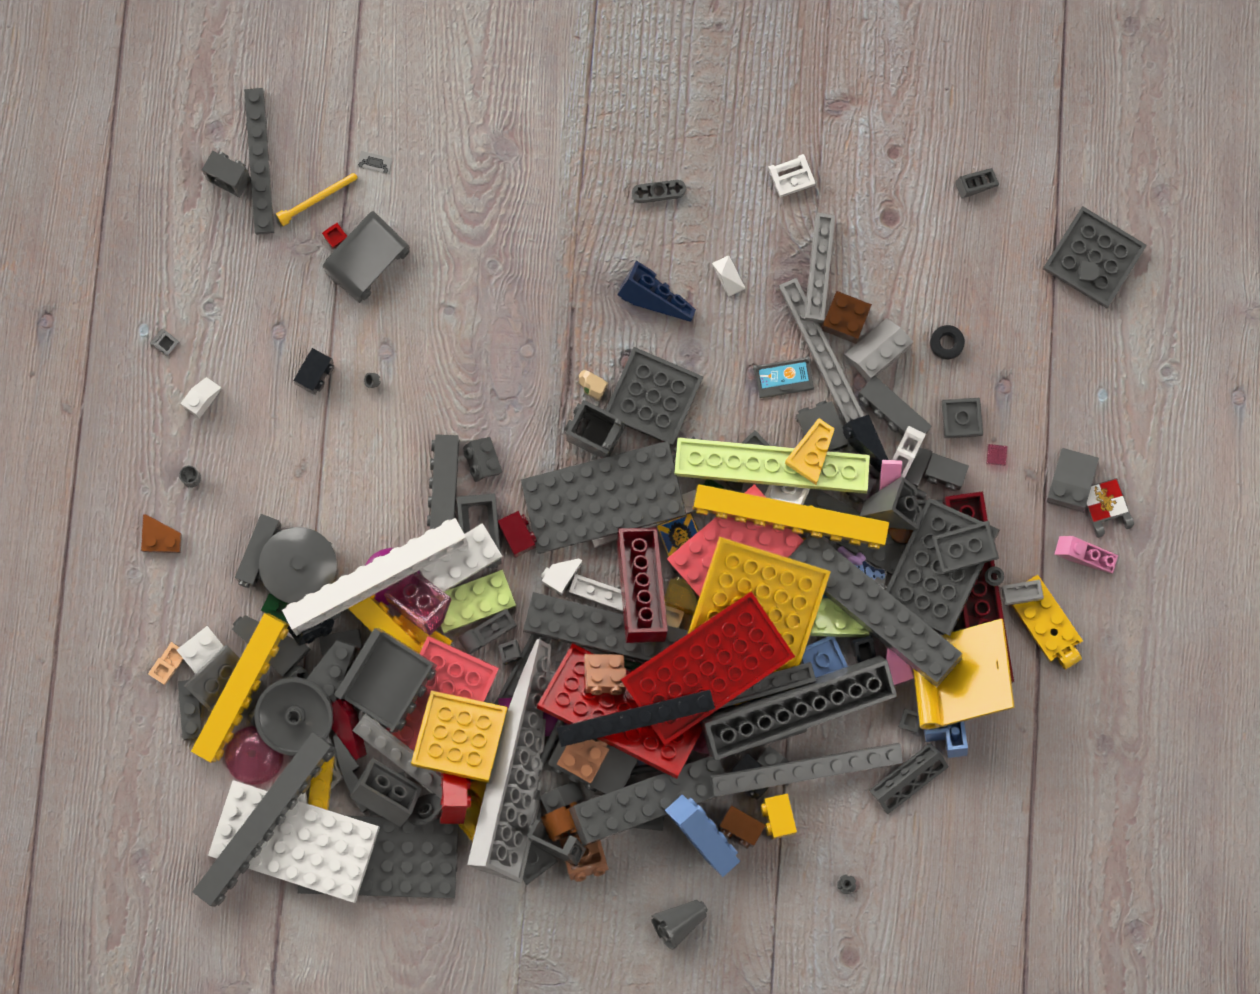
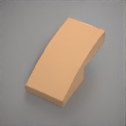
M171 642L148 674L165 685L184 660L177 651L180 647Z

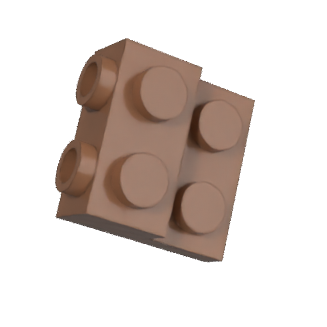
M585 654L586 693L600 695L602 693L620 695L625 693L626 687L620 680L626 676L624 655Z
M599 739L568 745L557 765L592 783L610 748L607 747V743Z
M574 835L573 837L577 838L581 843L579 835ZM569 837L560 839L562 849ZM600 840L584 846L586 850L577 866L566 862L571 880L581 882L588 875L601 876L606 870H609Z

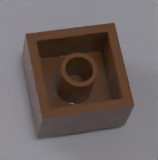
M836 291L824 320L822 331L857 344L872 304Z
M731 805L719 829L722 830L721 833L725 837L731 839L733 836L739 840L737 842L739 845L748 849L749 846L754 847L766 825Z

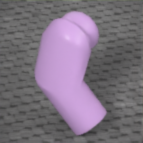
M843 546L837 550L854 565L860 566L866 560V557L861 552L854 556Z

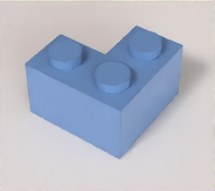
M964 721L935 729H924L926 742L945 740L948 758L967 756L968 745Z

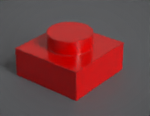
M338 223L322 232V235L332 249L338 247L347 237Z

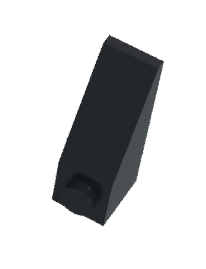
M866 415L849 421L842 427L845 438L848 439L849 444L859 454L870 455L869 463L881 473L882 460H888V457L870 416Z

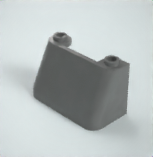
M372 211L325 260L323 268L326 275L360 303L371 295V284L395 258L397 260L400 258L404 259L408 255L410 247L379 215Z

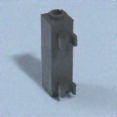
M263 514L260 515L235 575L239 585L246 588L250 586L255 587L258 580L262 581L259 572L260 555L269 539L282 531L279 529L281 525L279 520Z

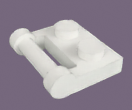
M804 154L798 156L797 159L780 165L768 166L769 173L780 198L815 186L814 178ZM799 165H801L802 169L782 175L780 177L778 176L779 172L794 168Z

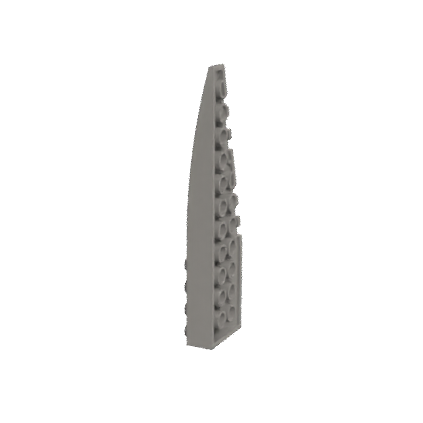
M540 639L536 640L506 714L467 865L479 871L517 883H522L531 841L527 837V831L530 825L534 824L537 819L540 800H537V790H541V782H538L539 770H542L543 764L540 759V753L544 750L546 719H543V711L537 709V704L548 687L549 682H547L546 672H549L551 655V646Z

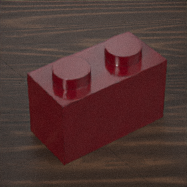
M516 511L498 520V524L515 558L536 548L535 542H537L533 531H528L526 525L529 523L524 514L520 515L519 511Z

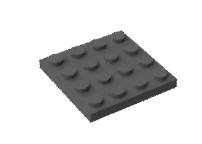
M1082 206L1046 262L1043 270L1105 308H1108L1147 245ZM1081 261L1093 262L1098 265L1100 273L1096 280L1092 282L1079 281Z
M633 347L605 411L625 420V426L659 441H669L670 445L673 446L704 376Z

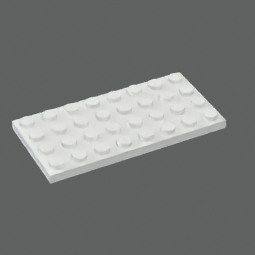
M232 781L208 856L219 857L268 791ZM298 801L292 810L289 809L287 811L284 822L280 826L277 825L271 839L263 843L259 855L250 860L248 869L356 903L380 827Z

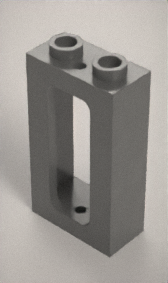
M496 494L458 496L459 526L465 534L470 531L469 508L471 506H487L489 534L501 553ZM501 558L486 568H497L498 565L502 564Z

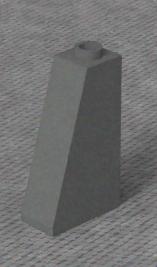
M246 615L243 618L240 616L233 623L234 627L232 630L248 644L259 621ZM286 636L284 640L281 639L278 645L279 651L275 657L271 658L269 664L280 675L284 676L292 667L298 665L311 649L306 644L299 646L293 638Z

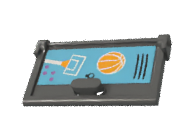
M806 356L805 358L753 365L759 397L766 398L814 390L810 357Z

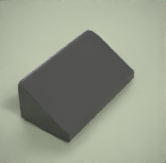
M920 447L905 476V479L916 488L933 453L931 450Z

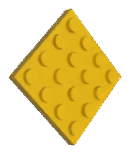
M431 691L411 766L489 783L508 710L507 707Z

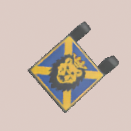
M692 512L687 513V516L656 525L667 557L671 556L699 532ZM671 565L673 573H678Z

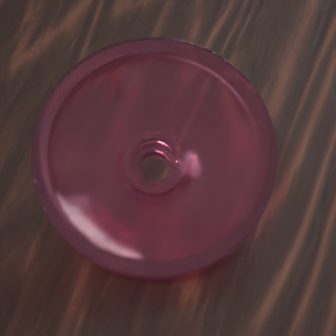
M255 726L245 727L237 731L227 744L225 750V761L228 770L236 779L246 784H262L269 781L279 772L284 759V754L273 750L262 740ZM252 750L256 752V755L253 758L249 756V753Z

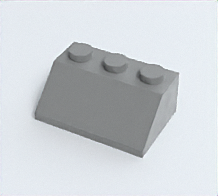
M886 318L848 350L844 356L869 382L874 376L877 377L910 349L914 341L901 327Z

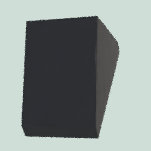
M872 635L852 641L851 647L856 663L876 657Z

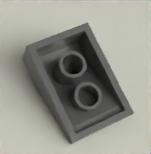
M1062 448L1047 503L1084 513L1099 458Z

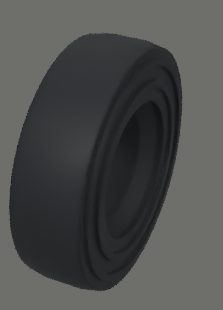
M951 325L937 328L930 339L933 353L939 358L946 360L960 355L965 345L962 332ZM948 335L954 339L955 345L953 348L944 349L941 346L940 339L943 336Z

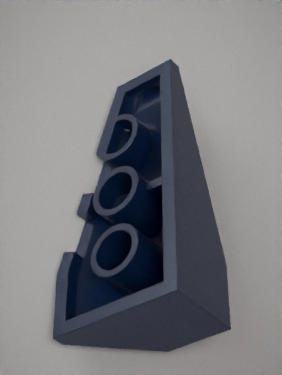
M636 261L623 281L617 295L632 305L691 322L696 309L680 295H674L666 282L662 284L655 278L656 273Z

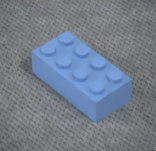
M681 795L665 809L666 813L703 858L722 877L740 862L736 857V854H738L736 849L727 842V838L717 830L714 822L706 816L705 811L692 798L687 799L684 795Z

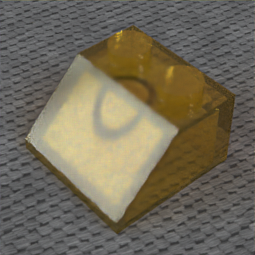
M678 577L675 580L670 579L664 596L665 605L694 616L698 602L690 585L686 584V580Z

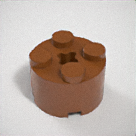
M577 802L570 803L567 807L563 806L540 817L549 839H552L553 842L569 836L567 832H570V834L577 832L569 811L571 807L577 805Z

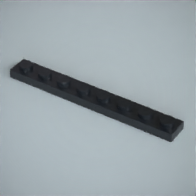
M711 689L559 726L557 727L561 747L713 710L715 705Z

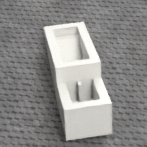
M908 426L892 459L902 461L901 477L904 478L926 435Z

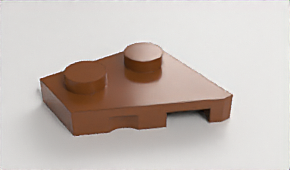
M143 514L141 551L181 553L182 534L158 520Z

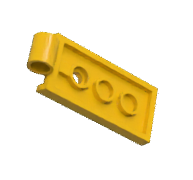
M1036 575L1028 581L1040 580L1044 599L1011 606L1048 661L1051 662L1057 657L1060 665L1066 670L1082 660L1080 653L1074 646L1082 643L1083 640L1039 575ZM1052 629L1057 630L1058 634L1056 636L1051 635L1050 631Z

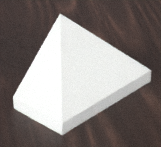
M730 256L712 263L728 297L745 290V286Z

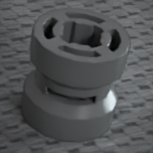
M188 465L180 470L179 478L184 485L190 488L199 485L201 475L195 467Z

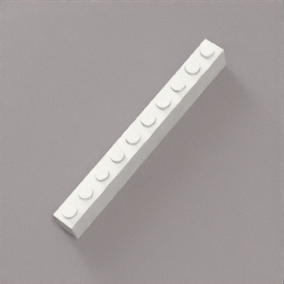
M456 518L446 520L436 529H430L421 537L409 540L406 545L392 549L389 554L375 558L372 563L358 567L355 572L341 576L338 581L324 585L321 590L307 594L297 603H290L282 611L291 629L297 636L301 632L318 625L469 543Z

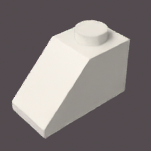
M206 377L189 391L181 405L200 419L222 387Z
M574 559L552 564L550 569L546 567L541 575L543 578L542 584L563 595L581 567L582 560Z

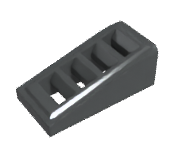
M993 168L960 176L955 184L961 198H965L999 185ZM985 175L988 176L990 183H987Z

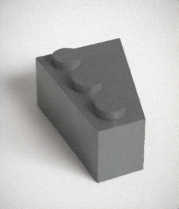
M342 639L335 641L307 677V680L321 687L333 702L339 699L334 694L351 668L359 646Z

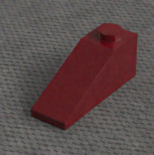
M338 699L332 704L334 715L332 730L337 734L354 759L358 760L367 755L364 739L352 731L359 723L358 715L353 704L345 699Z

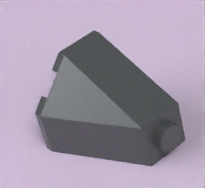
M900 477L866 499L860 516L889 522L888 528L918 530L923 511L921 506L917 504L915 495H918L916 487L904 477Z

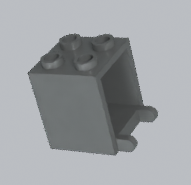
M583 400L581 404H577L573 412L575 414L572 421L569 420L564 429L566 431V439L568 442L600 458L608 457L613 452L625 429V420ZM585 418L589 420V423L582 436H579L575 432L582 419Z

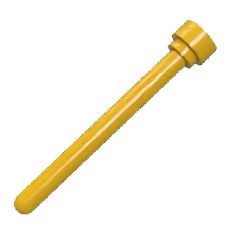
M352 173L288 211L281 210L277 212L276 216L283 227L289 224L293 216L357 179V175Z

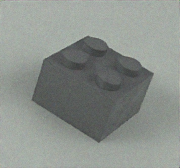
M212 151L202 168L207 181L240 198L251 180L245 167L246 165L239 160L234 162L228 159L229 156L221 151L219 153Z

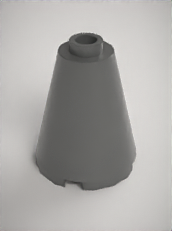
M693 900L655 913L651 916L653 917L651 921L658 936L666 939L664 944L673 950L706 918L708 909L704 902Z

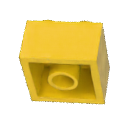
M788 793L764 799L760 808L762 816L767 817L768 823L765 826L767 836H771L773 840L796 834L797 830Z

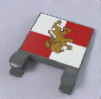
M1115 478L1091 486L1086 507L1096 537L1099 538L1105 534L1101 522L1122 517L1126 529L1132 528L1134 520L1127 507L1118 479Z

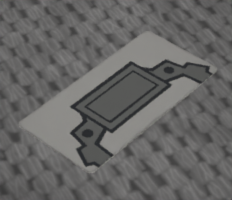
M361 151L357 166L388 174L392 158Z

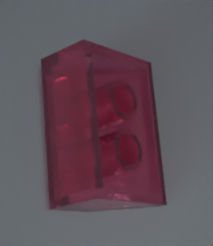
M418 572L394 583L384 594L392 608L429 636L443 623L451 602L450 596Z

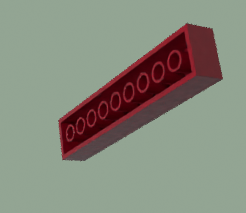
M983 491L944 497V505L979 521H988ZM994 560L984 563L962 610L961 620L963 629L998 619H1003L1004 622L999 586H991L985 580V572L990 567L995 566ZM992 573L991 578L997 580V574ZM1004 622L1006 645H1007V653H1008L1010 676H1011V684H1012V683L1014 682V677H1013V671H1012V665H1011V659H1010V652H1009V646H1008V640H1007V634H1006V628H1005V622Z

